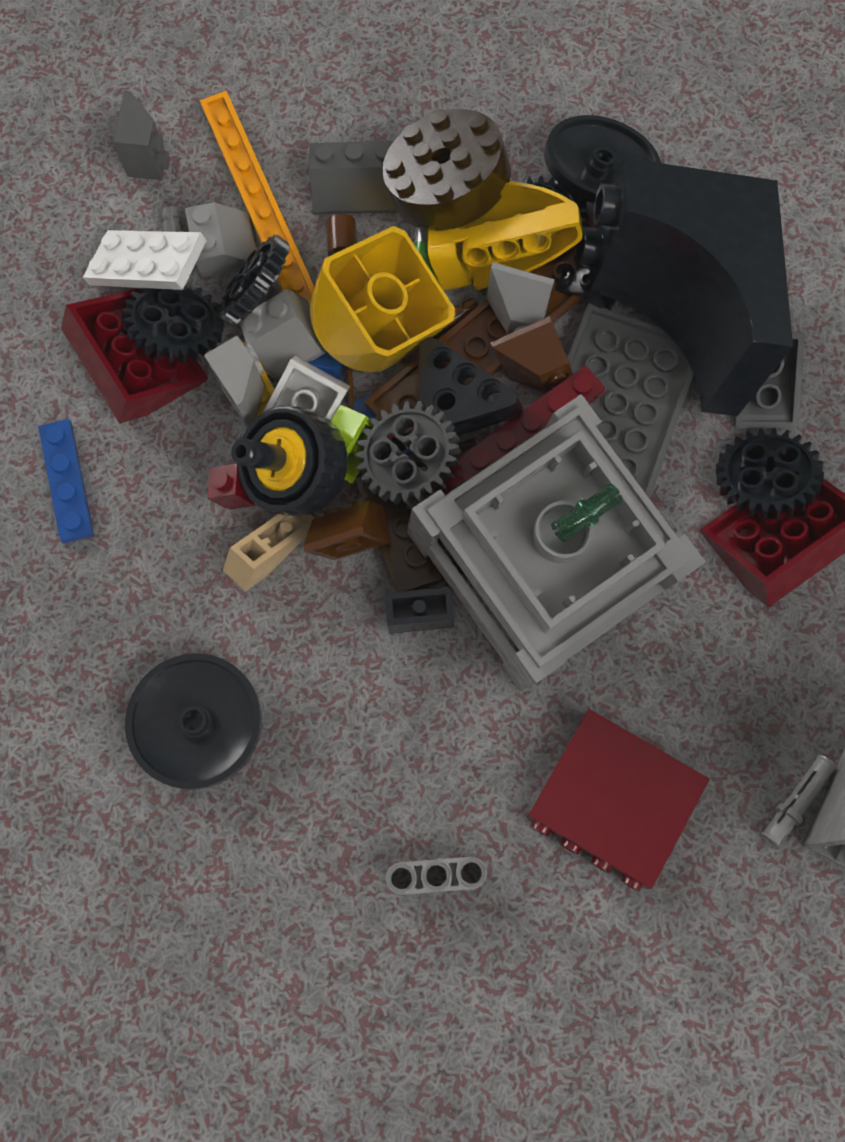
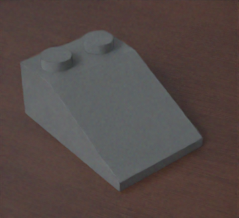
M792 332V349L738 416H734L735 428H798L805 333Z

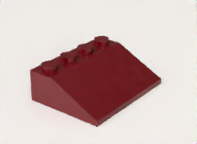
M139 288L67 304L61 330L119 424L147 416L208 380L199 363L193 361L190 357H186L185 364H182L179 358H174L173 363L169 364L168 357L165 356L160 361H156V353L153 352L145 356V347L135 349V340L127 339V331L123 330V309H125V301L131 300V292L139 293Z
M823 478L820 494H815L814 503L806 502L805 511L794 507L793 517L788 516L783 511L781 512L780 520H776L773 513H768L766 520H762L761 512H756L750 518L749 509L745 508L741 512H737V504H735L700 529V533L743 586L769 608L845 553V493Z

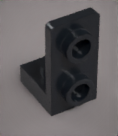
M571 267L556 269L557 275L563 273L560 279H556L553 276L556 283V291L564 295L587 298L588 302L594 306L612 310L616 302L615 299L600 295L599 291L589 292L591 284L589 282V269L576 267L577 271L575 274Z

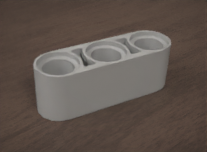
M476 857L399 862L392 865L386 873L388 888L395 894L400 895L472 890L483 885L487 878L485 864ZM474 863L480 868L481 877L479 881L469 884L463 880L461 869L465 864ZM433 866L442 867L447 874L445 883L438 887L430 885L426 878L428 870ZM401 868L407 869L412 876L410 886L405 889L396 888L392 881L394 872Z

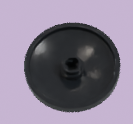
M595 115L574 116L558 123L550 132L544 150L545 163L553 178L571 194L593 204L601 184L614 185L626 158L661 163L657 151L641 133L617 120Z
M197 653L170 658L149 671L132 693L125 717L127 743L139 766L155 780L174 788L187 790L209 788L234 776L243 768L255 751L262 728L260 701L247 677L237 667L224 659Z

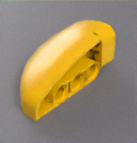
M509 181V183L506 182L501 191L502 198L479 219L450 230L436 231L434 226H429L428 256L442 289L447 291L470 286L473 280L476 290L487 288L493 262L530 272L562 255L579 243L583 237L582 217L577 204L547 188Z

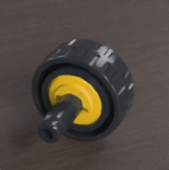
M282 405L266 410L250 423L243 437L238 439L231 449V456L237 464L239 479L244 491L258 507L272 513L301 516L318 512L335 498L346 476L348 463L347 449L339 429L327 417L306 408Z

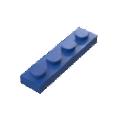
M69 419L38 426L60 541L66 544L95 536L72 422Z

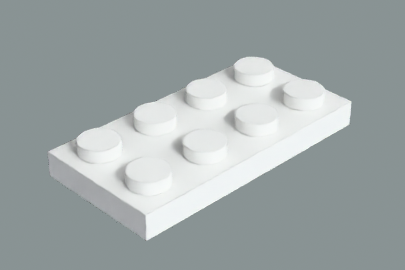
M107 230L94 257L89 262L83 279L93 286L183 290L207 240L201 232Z

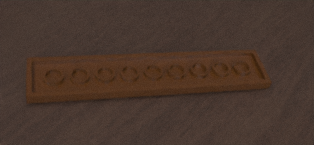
M588 217L586 227L595 228L596 224ZM576 244L562 255L530 271V273L553 279V276L556 279H560L563 273L559 275L556 273V269L560 267H571L574 270V274L577 271L576 267L589 268L588 266L576 264ZM555 281L545 318L550 316L553 324L583 299L582 297L564 295L556 291ZM486 299L439 338L438 341L493 376L502 368V365L490 342L508 334ZM419 356L364 401L365 407L378 421L383 419L381 416L382 409L388 414L392 413L393 404H396L400 410H403L405 401H409L413 409L419 401ZM450 362L443 363L439 369L447 367ZM474 377L466 379L463 385L470 384ZM455 402L446 404L443 410L451 409ZM414 427L406 429L404 434L413 430Z

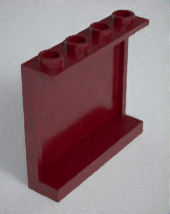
M588 709L526 818L532 821L530 827L546 837L549 836L550 832L562 839L560 843L562 847L576 855L583 851L593 857L590 862L592 865L606 873L613 869L623 875L622 883L640 892L642 887L646 890L653 888L710 778Z

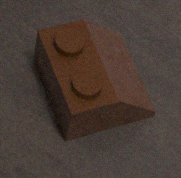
M364 498L352 502V506L345 509L333 508L323 512L324 516L312 520L303 546L304 551L307 553L337 560L391 543L384 506Z

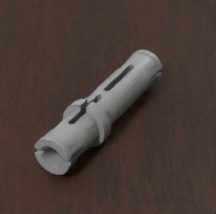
M823 755L816 757L814 763L799 781L785 803H780L776 807L777 814L764 832L760 834L765 842L774 848L780 849L781 844L794 826H800L803 821L802 815L819 794V791L832 773L837 769L836 764Z

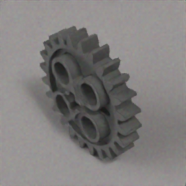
M405 401L403 410H400L396 404H393L391 414L382 409L381 416L383 419L380 421L374 418L370 419L374 428L372 430L363 428L362 431L368 438L367 440H359L357 442L364 451L356 453L355 456L362 462L357 466V469L364 474L361 479L366 485H370L369 489L374 494L379 493V497L385 502L390 498L395 505H398L403 498V501L408 506H411L413 497H416L421 503L425 499V493L428 492L430 495L436 493L434 489L436 486L443 489L447 488L443 479L445 477H455L450 467L460 465L453 455L460 454L461 449L455 444L460 440L457 433L453 432L455 427L451 421H447L448 418L442 411L437 414V410L433 405L425 409L421 401H418L413 409L409 401ZM414 427L411 434L403 436L406 429ZM391 435L395 436L428 467V470H421L389 440V437ZM433 446L436 447L432 455L425 456L427 449ZM392 450L388 458L381 460L383 453ZM414 470L413 475L409 479L402 480L403 475L407 471Z

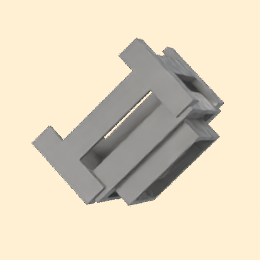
M582 394L555 411L546 428L447 495H444L440 489L412 508L407 534L424 558L430 557L504 661L501 666L519 691L538 683L563 665L567 659L706 562L686 534L679 538L605 440L597 429L602 421ZM438 538H440L442 543L445 545L447 550L450 552L452 557L455 559L457 564L460 566L462 571L465 573L467 578L470 580L472 585L475 587L477 592L480 594L482 599L485 601L487 606L490 608L492 613L495 615L497 620L500 622L502 627L505 629L507 634L510 636L512 641L520 650L519 652L516 653L514 648L511 646L509 641L506 639L504 634L501 632L499 627L496 625L494 620L491 618L489 613L486 611L484 606L481 604L479 599L476 597L474 592L471 590L469 585L466 583L464 578L461 576L459 571L456 569L454 564L451 562L449 557L441 548V546L437 542Z

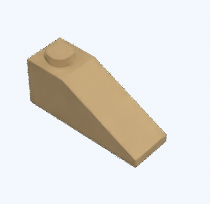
M311 514L301 516L276 515L230 547L223 571L244 591L249 590L269 575L307 536L311 522L315 518Z

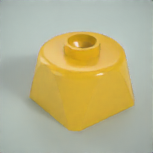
M395 226L325 258L312 293L309 309L313 331L323 348L339 363L361 372H380L391 367L420 347L421 341L427 337H433L454 321L455 316L454 306L406 231Z

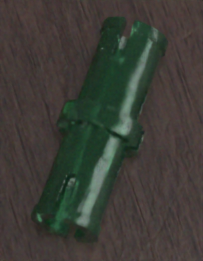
M609 483L587 500L580 499L575 503L574 509L551 523L552 530L559 529V531L555 532V535L562 542H566L586 526L592 527L599 522V517L623 502L622 495L614 497L620 491L616 486Z

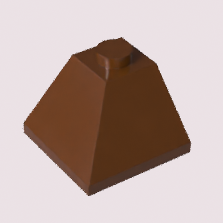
M550 316L490 342L508 378L512 381L547 392L574 374Z

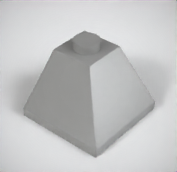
M493 262L486 299L507 334L544 319L555 279Z

